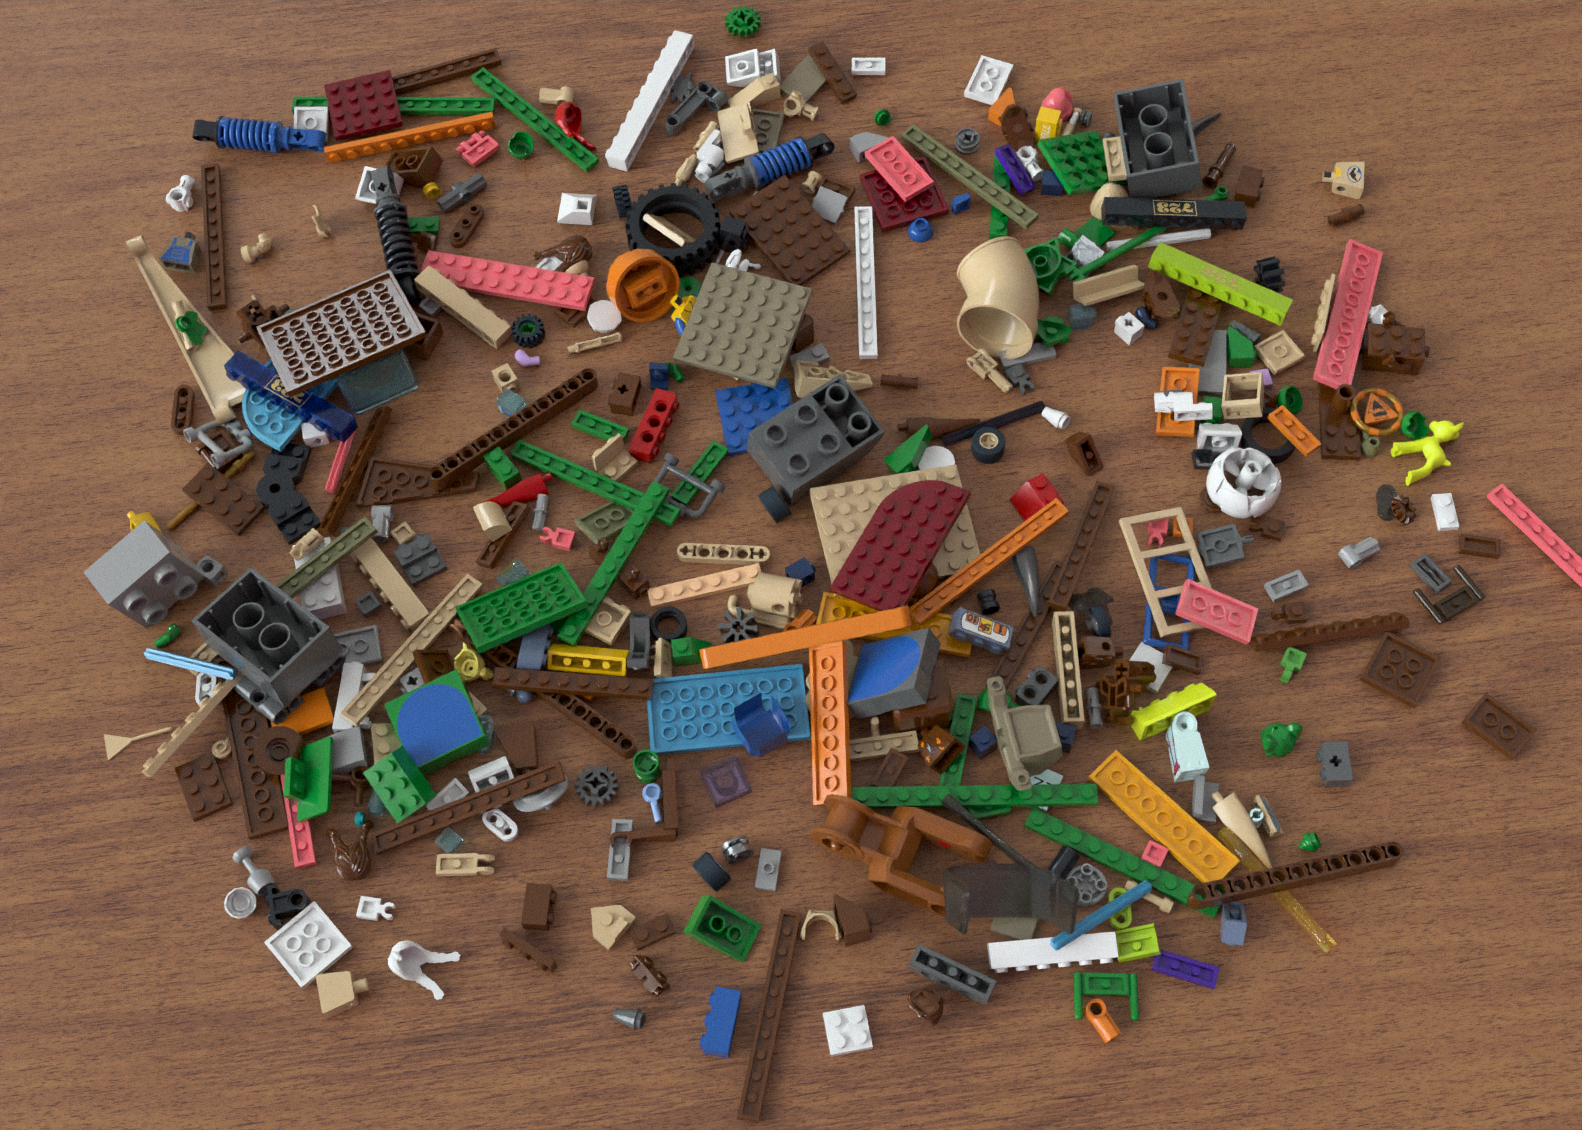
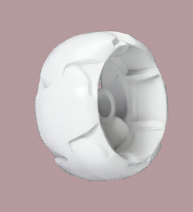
M1240 447L1228 449L1220 454L1210 467L1206 481L1210 499L1221 508V511L1240 519L1251 516L1256 518L1270 510L1280 494L1282 485L1279 469L1274 467L1267 455L1253 448L1241 449ZM1225 470L1237 477L1235 484L1238 488L1234 489L1227 482L1224 476ZM1253 486L1263 490L1264 494L1259 497L1256 495L1247 496V490Z

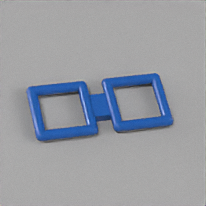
M1174 554L1151 558L1149 576L1155 591L1168 589L1156 586L1158 559L1188 565L1187 579L1195 581V567L1191 558ZM1181 594L1160 598L1159 604L1162 612L1175 615ZM1147 603L1143 643L1163 649L1166 644H1171L1189 650L1190 632L1182 633L1181 644L1151 638L1153 615ZM1183 618V623L1191 622Z

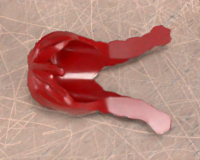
M570 101L560 104L556 108V114L554 115L557 125L563 129L568 137H575L589 150L597 149L581 135V108Z

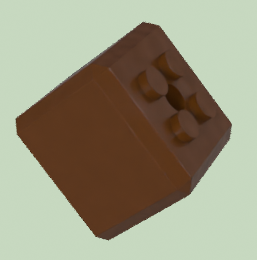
M937 657L932 671L931 685L926 704L889 711L894 733L915 730L916 733H921L927 727L932 729L937 725L942 729H946L952 724L954 703L945 662L941 658Z

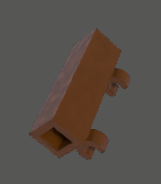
M602 537L600 544L593 543L587 548L589 556L601 566L612 545ZM627 561L616 582L634 599H637L640 596H644L647 590H649V580L640 570Z

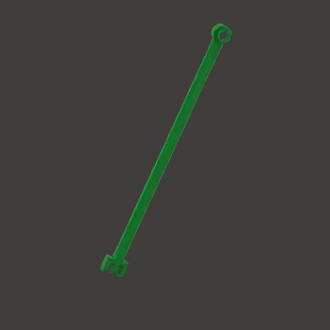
M1219 186L1212 195L1203 200L1225 201L1228 196V190L1225 186ZM1153 227L1080 269H1077L1075 265L1072 266L1064 274L1067 277L1069 276L1070 281L1074 282L1086 279L1085 275L1171 227Z

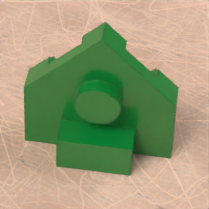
M1046 315L1045 321L1037 319L1038 331L1036 338H1039L1046 348L1053 347V344L1068 342L1072 327L1063 325L1064 319Z

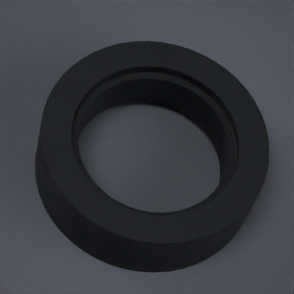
M1264 407L1262 417L1245 419L1241 429L1240 444L1242 449L1253 448L1261 451L1271 459L1272 464H1277L1288 459L1293 454L1295 446L1288 439L1284 446L1277 449H1267L1255 442L1252 437L1253 427L1264 422L1272 423L1268 419V415L1277 409Z

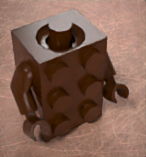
M1392 311L1383 314V317L1386 318L1383 320V324L1369 323L1368 335H1364L1362 338V370L1418 375L1425 357L1429 356L1430 347L1425 346V329L1406 327L1400 324Z

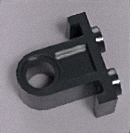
M275 884L267 886L268 893L265 894V901L267 906H270L268 921L277 931L285 925L281 920L295 917L311 904L310 898L301 889L280 893V889ZM303 898L299 905H295L296 900Z

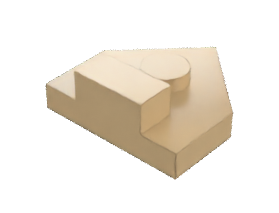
M621 905L591 908L593 938L610 951L636 921V917Z

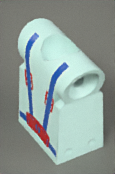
M1189 712L1178 713L1166 733L1174 783L1195 780L1196 775L1204 776L1210 768L1200 733L1197 730L1196 718Z

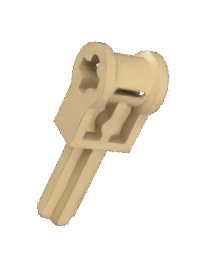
M978 349L974 356L966 359L968 366L983 380L989 377L1004 393H1008L1012 389V384L997 371L998 363L990 357L985 349Z

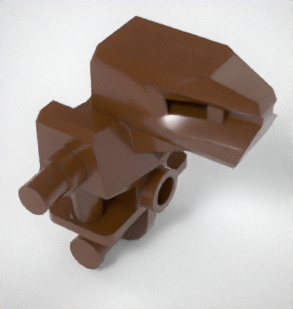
M253 300L236 313L242 319L241 325L245 332L236 339L237 342L241 345L245 341L254 339L260 346L259 351L266 348L256 327L283 316L290 309L288 304L285 303L278 308L275 305H271L264 310L257 300ZM254 308L255 312L251 313L250 310Z
M1117 660L1115 662L1114 676H1101L1100 682H1097L1095 687L1107 697L1106 705H1101V708L1111 709V712L1105 715L1106 723H1114L1119 726L1124 724L1133 725L1134 717L1129 715V710L1139 711V708L1134 707V698L1140 696L1141 693H1145L1149 684L1155 682L1157 675L1154 672V665L1146 661Z

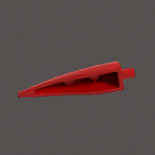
M540 473L484 502H495L501 507L511 506L513 501L525 503L536 500L539 494L549 495L544 483L553 480L550 473L542 476Z

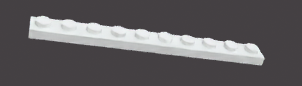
M872 206L855 207L859 359H877Z

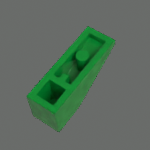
M928 425L923 426L883 459L887 469L893 475L916 471L932 438Z

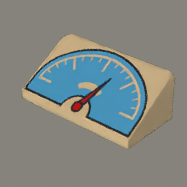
M1257 795L1252 805L1254 808L1260 809V813L1263 812V819L1261 821L1268 837L1272 839L1282 835L1283 831L1267 799Z

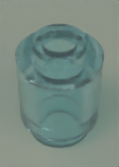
M373 789L366 808L369 810V814L380 817L386 814L387 808Z

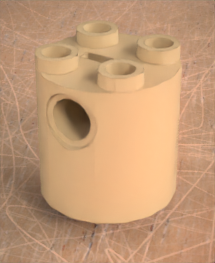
M763 572L758 573L755 582L749 584L747 592L752 609L795 618L797 604L801 605L803 594L800 593L802 580Z

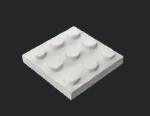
M315 901L264 942L302 989L311 984L316 979L317 974L324 973L353 948Z

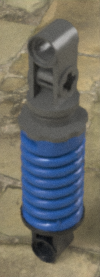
M820 133L806 140L799 136L786 144H781L780 147L776 146L774 149L764 151L762 154L745 158L743 166H736L735 169L707 179L704 183V188L713 200H719L742 189L746 190L752 185L755 189H760V187L767 185L769 182L772 183L775 179L778 180L784 175H791L793 172L797 173L798 170L813 167V160L831 154L835 149V145L825 133Z

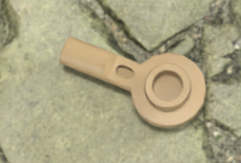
M229 737L226 740L217 741L212 746L211 751L216 758L226 759L230 756L232 751Z

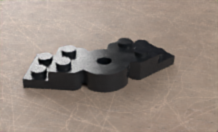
M290 443L281 452L272 448L271 454H267L262 469L265 476L258 482L256 488L260 502L268 510L271 519L289 545L303 538L312 528L316 530L321 525L320 520L302 493L296 491L295 485L302 482L312 449L310 446Z

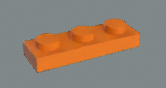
M1284 405L1268 415V419L1305 457L1320 448L1321 443Z

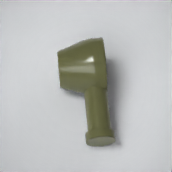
M1361 430L1364 438L1361 444V452L1367 457H1375L1381 448L1379 439L1371 437L1370 434Z

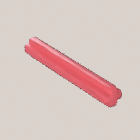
M352 427L344 429L325 487L328 493L336 492L355 434V430Z

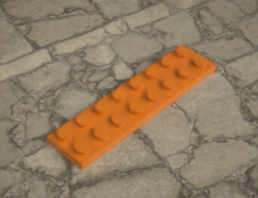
M844 641L809 647L813 805L815 806L824 805L826 796L831 794L852 798L849 706L847 705V642Z

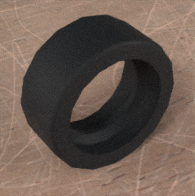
M674 607L658 609L650 620L651 633L656 641L659 638H663L671 643L672 639L685 638L687 634V620L684 613ZM667 617L678 619L680 629L672 635L661 634L658 631V623L662 619Z

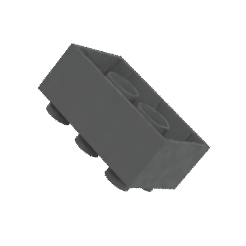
M1179 79L1113 93L1130 198H1155L1202 189L1199 160L1184 80Z
M251 567L192 620L208 647L283 707H286L343 653L328 625Z

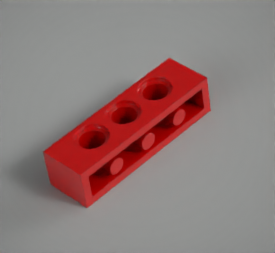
M658 388L655 389L629 446V453L632 457L651 464L653 458L658 456L659 445L664 442L666 437L667 427L670 428L673 421L672 416L679 409L680 403L677 400V394Z

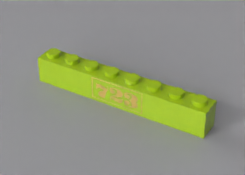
M1162 242L1158 244L1153 252L1148 268L1152 270H1157L1161 274L1280 326L1293 302V299Z

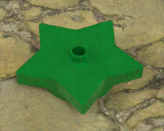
M1054 237L1045 244H1037L1024 249L1036 275L1038 290L1049 297L1052 295L1058 280L1066 276L1064 272L1074 265L1078 269L1076 262L1061 254L1057 237Z

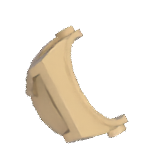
M808 910L802 931L800 932L802 940H805L807 927L812 922L818 920L830 922L836 930V940L841 939V932H838L837 919L833 910Z

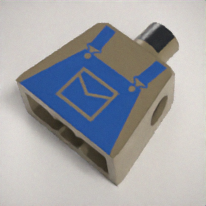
M186 232L184 238L173 237L159 257L164 269L196 274L201 250L195 241L196 236L193 233Z

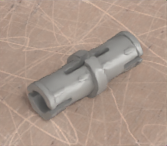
M1094 687L1085 690L1087 697L1086 711L1089 713L1090 728L1099 729L1103 727L1098 689Z

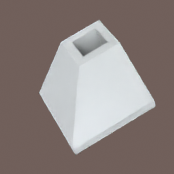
M562 193L557 222L592 225L597 195Z

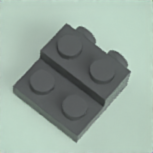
M419 534L414 538L413 542L409 544L402 543L394 551L413 587L447 570V566L429 534Z

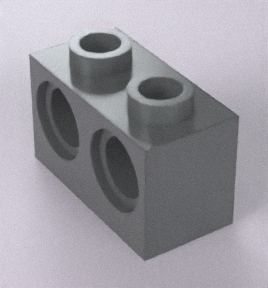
M1039 665L1036 670L1032 669L1026 677L1027 681L1025 684H1020L1015 690V702L1020 706L1043 705L1056 689L1059 679ZM1037 680H1043L1045 684H1039ZM1031 694L1034 698L1028 699L1025 695Z

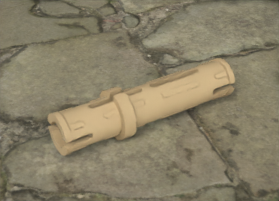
M176 300L171 303L175 313V320L185 314L186 311L182 300ZM180 331L186 352H195L198 349L196 343L190 341L185 333Z

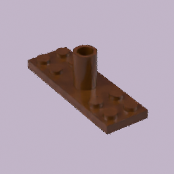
M1356 367L1351 385L1342 384L1337 389L1318 382L1321 459L1359 461L1361 458L1360 430L1350 414V406L1355 395H1357Z

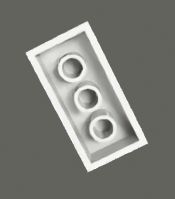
M324 538L325 541L301 560L296 561L294 559L296 569L332 542L331 538ZM338 564L300 592L302 606L318 619L347 613Z

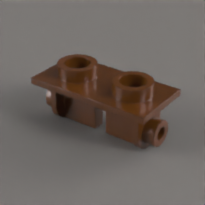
M635 956L636 960L630 963L631 971L640 981L645 977L648 978L643 985L652 995L655 994L657 997L663 992L661 988L670 987L667 977L661 971L655 969L653 966L654 962L648 956Z

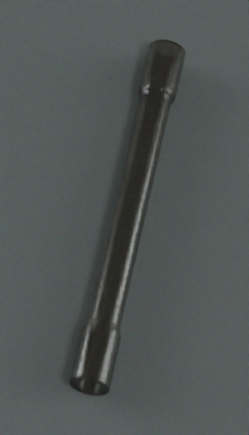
M949 793L940 803L952 813L958 815L978 833L990 839L996 848L1021 867L1033 880L1038 882L1044 872L1006 843Z

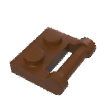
M222 429L209 437L225 452L237 447ZM202 442L195 448L196 452L202 455L221 474L237 459L240 460L244 457L241 453L226 460L224 466L217 468L211 460V454L208 452L209 447Z

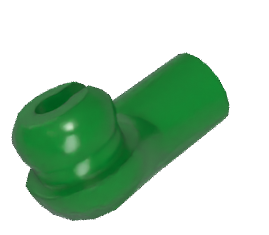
M664 362L668 363L669 374L675 377L677 383L685 381L684 374L678 364Z
M171 624L168 627V632L156 639L154 644L157 648H162L180 636L181 629L177 624Z

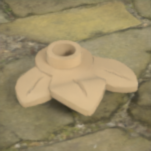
M312 205L317 216H312V219L316 224L319 236L321 238H329L331 233L330 226L326 223L320 208L317 205Z

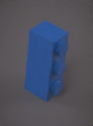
M716 986L715 993L711 992L709 1005H712L710 1013H706L704 1022L707 1030L706 1034H702L700 1040V1047H703L704 1054L729 1059L742 998L741 991Z

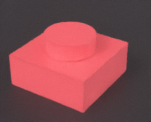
M1149 840L1141 859L1160 868L1169 849Z

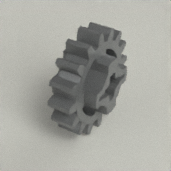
M597 764L594 769L589 765L588 771L582 769L583 775L576 776L579 782H574L575 788H578L575 790V793L580 795L578 797L579 801L583 802L585 800L587 807L592 803L594 808L597 807V804H600L603 808L605 801L612 803L610 797H616L617 795L614 790H619L618 784H616L618 779L613 777L615 775L614 771L608 772L607 766L601 769L600 764ZM602 776L606 777L609 780V782L607 780H604ZM584 790H585L586 792H590L591 797L588 796V795L584 792Z

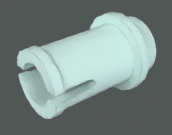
M1258 808L1252 809L1249 814L1256 829L1260 827L1261 820L1263 819V812L1260 813L1261 810Z

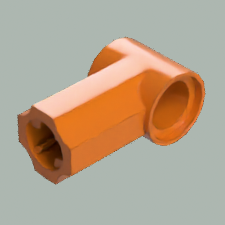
M804 609L792 622L785 625L784 631L814 625L817 622V617L811 610Z
M1093 999L1086 1005L1084 1015L1091 1021L1105 1044L1121 1034L1102 1000ZM1090 1007H1098L1100 1010V1014L1094 1015L1091 1012Z

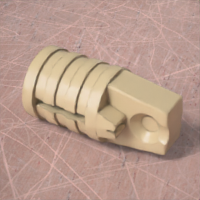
M312 528L310 532L296 543L289 553L296 561H299L311 554L325 540Z

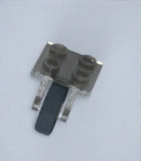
M1098 587L1090 588L1088 592L1082 594H1073L1068 606L1077 613L1082 612L1088 630L1090 632L1093 631L1096 637L1110 638V625L1113 624L1107 604L1114 602L1113 597Z

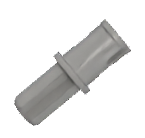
M545 494L537 496L536 509L533 510L535 515L532 528L536 531L543 530L545 518L548 515L549 496Z

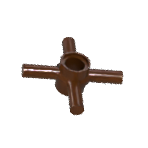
M364 766L355 767L351 774L332 773V781L350 783L351 789L355 791L354 806L356 807L362 806L363 791L370 785L363 772L368 770Z

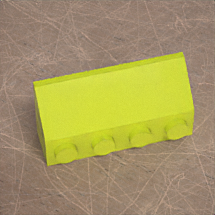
M1202 682L1197 685L1190 684L1179 693L1177 691L1172 692L1161 701L1160 699L1154 700L1149 706L1145 708L1138 707L1139 711H1132L1131 716L1134 717V723L1131 726L1138 739L1142 741L1169 729L1178 713L1189 712L1196 717L1211 710L1217 694Z

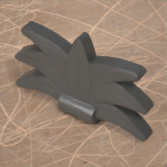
M692 72L688 73L685 79L683 78V73H681L675 80L674 86L671 87V92H673L671 97L672 103H674L676 98L682 103L684 97L686 99L694 90V83L690 82Z

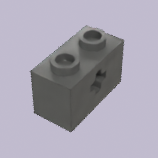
M1323 742L1317 750L1316 756L1317 761L1321 763L1319 777L1323 781L1324 788L1349 787L1353 781L1347 742Z

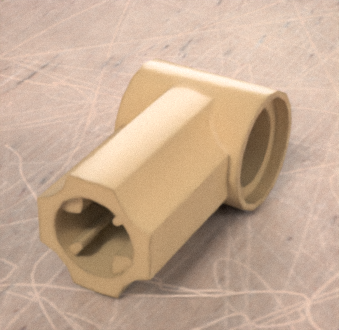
M567 86L561 87L560 90L541 88L539 101L540 103L556 104L559 106L566 101L573 102L575 91Z

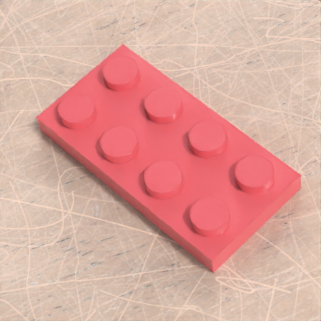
M894 136L865 151V157L905 202L934 186V181Z
M1187 579L1184 581L1175 615L1247 645L1251 640L1258 608Z

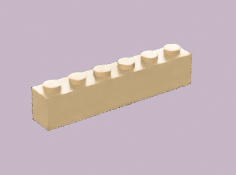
M428 265L414 279L415 287L418 291L495 349H498L511 336L510 324L506 320L498 318L494 311L486 309L478 299L474 300L466 290L458 288L451 279H446L438 269H433Z
M370 538L349 555L354 562L358 561L360 563L359 568L365 576L367 574L370 576L371 579L369 581L374 589H380L381 593L379 594L384 602L387 603L389 601L392 605L390 609L395 616L399 615L402 618L400 622L406 630L410 629L414 633L430 613L374 540Z
M1074 611L1054 612L1052 628L1056 672L1059 679L1058 694L1061 723L1076 726L1075 730H1082L1084 712Z

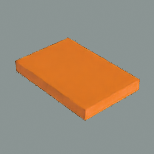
M323 687L302 695L301 697L304 702L282 723L276 725L271 721L272 727H289L301 736L333 724L334 715Z

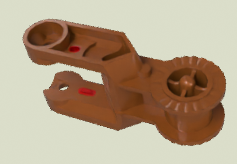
M838 794L826 796L824 805L830 812L823 828L812 829L810 837L814 843L837 856L863 861L864 864L869 866L868 881L883 893L953 921L964 920L967 913V897L952 889L940 887L910 875L908 871L921 839L950 850L959 857L976 863H982L990 853L993 846L990 839L976 831L917 807L898 806L891 816L888 817L877 814L870 807L852 798Z

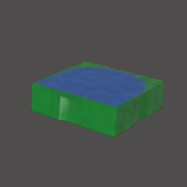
M457 669L384 704L401 747L404 746L423 776L444 767L457 758L467 756L491 744L483 723L475 712L473 700L464 679Z

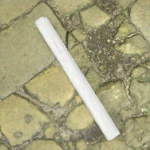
M1205 228L1161 234L1133 249L1158 246L1160 242L1173 244L1209 239L1211 237V230ZM1131 239L1109 241L1106 245L1107 251L1110 252Z

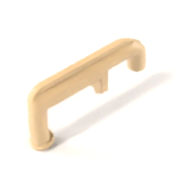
M736 595L729 597L727 607L737 618L736 608L740 607H736L738 598ZM742 608L744 611L743 619L751 612L755 617V623L778 629H784L785 625L790 623L792 618L755 611L752 608L751 610Z

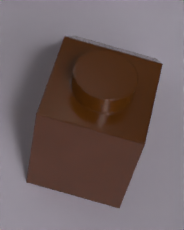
M1078 431L1064 440L1071 457L1086 475L1090 476L1104 467L1091 434Z

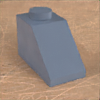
M1231 902L1222 904L1221 941L1230 946H1243L1247 927L1244 903Z

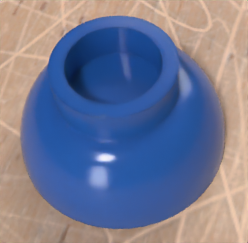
M918 218L910 224L908 235L915 242H926L933 236V227L926 219Z

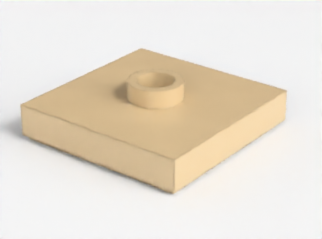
M1284 330L1253 347V349H1256L1257 355L1274 375L1305 359L1304 353Z

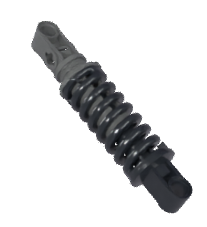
M387 165L371 171L377 195V207L374 209V217L377 220L387 271L391 270L409 304L413 306L421 303V298L414 279L420 274L418 271L419 265L416 262L417 256L414 254L415 247L411 238L412 233L409 229L410 224L407 221V207L401 203L400 196L397 195L394 174L390 166Z

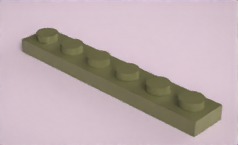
M363 517L275 586L293 599L378 533L377 529L366 517Z

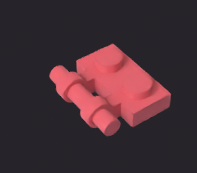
M481 130L471 135V138L466 142L460 143L455 151L458 155L462 153L463 159L474 168L498 151L500 146L492 137L486 136L485 132Z

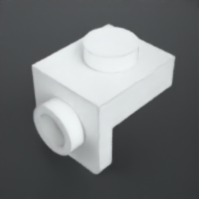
M1381 304L1375 307L1371 306L1367 322L1383 324V320L1386 319L1383 317V314L1388 311Z

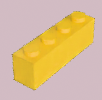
M553 643L548 650L547 669L626 676L629 670L627 658L630 650L577 645L575 647L573 645Z

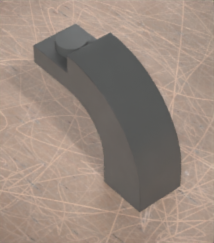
M651 612L631 613L629 618L630 651L627 658V667L635 670L649 669L651 656Z

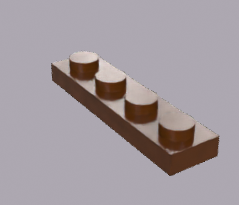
M821 42L809 47V54L841 104L856 98V91L825 43Z
M512 502L505 514L512 530L494 542L489 539L475 561L479 566L494 569L531 510L528 504Z

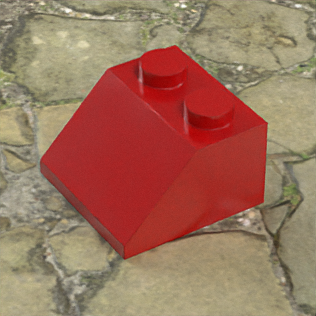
M1044 473L1028 480L1010 498V502L1024 522L1055 498L1064 504L1063 499Z

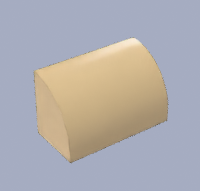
M482 502L473 507L483 531L492 542L512 530L499 504L495 502Z

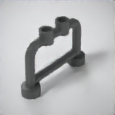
M666 453L663 458L665 464L654 479V482L661 484L669 471L708 493L703 504L696 511L667 496L664 502L680 508L681 513L679 517L684 518L685 515L691 518L703 516L718 492L723 493L726 488L724 484L716 479H713L711 484L707 485L677 468L676 466L680 460L670 453Z

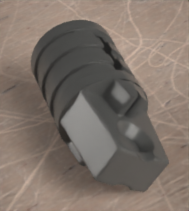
M1235 320L1229 325V327H1233L1253 343V347L1262 338L1260 333Z

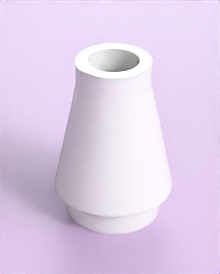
M1045 407L1042 412V417L1046 418L1057 429L1064 430L1070 422V416L1066 412Z

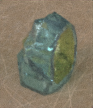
M516 558L497 575L496 580L500 585H508L529 576L531 573Z

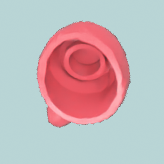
M1055 88L1043 100L1042 107L1061 111L1060 118L1063 121L1068 120L1073 112L1070 102L1073 99V94L1068 92L1066 88Z

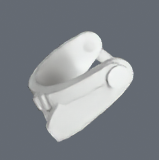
M739 249L734 250L730 254L725 264L727 267L747 271L749 266L757 270L761 268L760 264L750 263L747 259H744L739 264L742 255Z

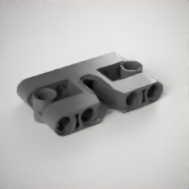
M341 654L311 683L321 687L344 665L346 657ZM245 675L236 683L234 688L239 695L254 706L257 712L265 715L276 725L282 723L304 702L299 694L286 707H283Z

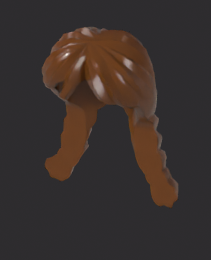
M574 235L547 250L536 251L533 256L535 260H539L540 258H549L559 253L565 254L564 262L556 270L565 273L568 268L580 261L587 260L589 262L592 257V247L584 236Z
M370 820L365 821L357 834L356 841L350 846L344 844L341 836L333 828L328 829L326 832V836L331 837L334 846L333 861L336 871L344 880L357 881L364 879L371 869V858L366 843L369 830L374 826V823Z

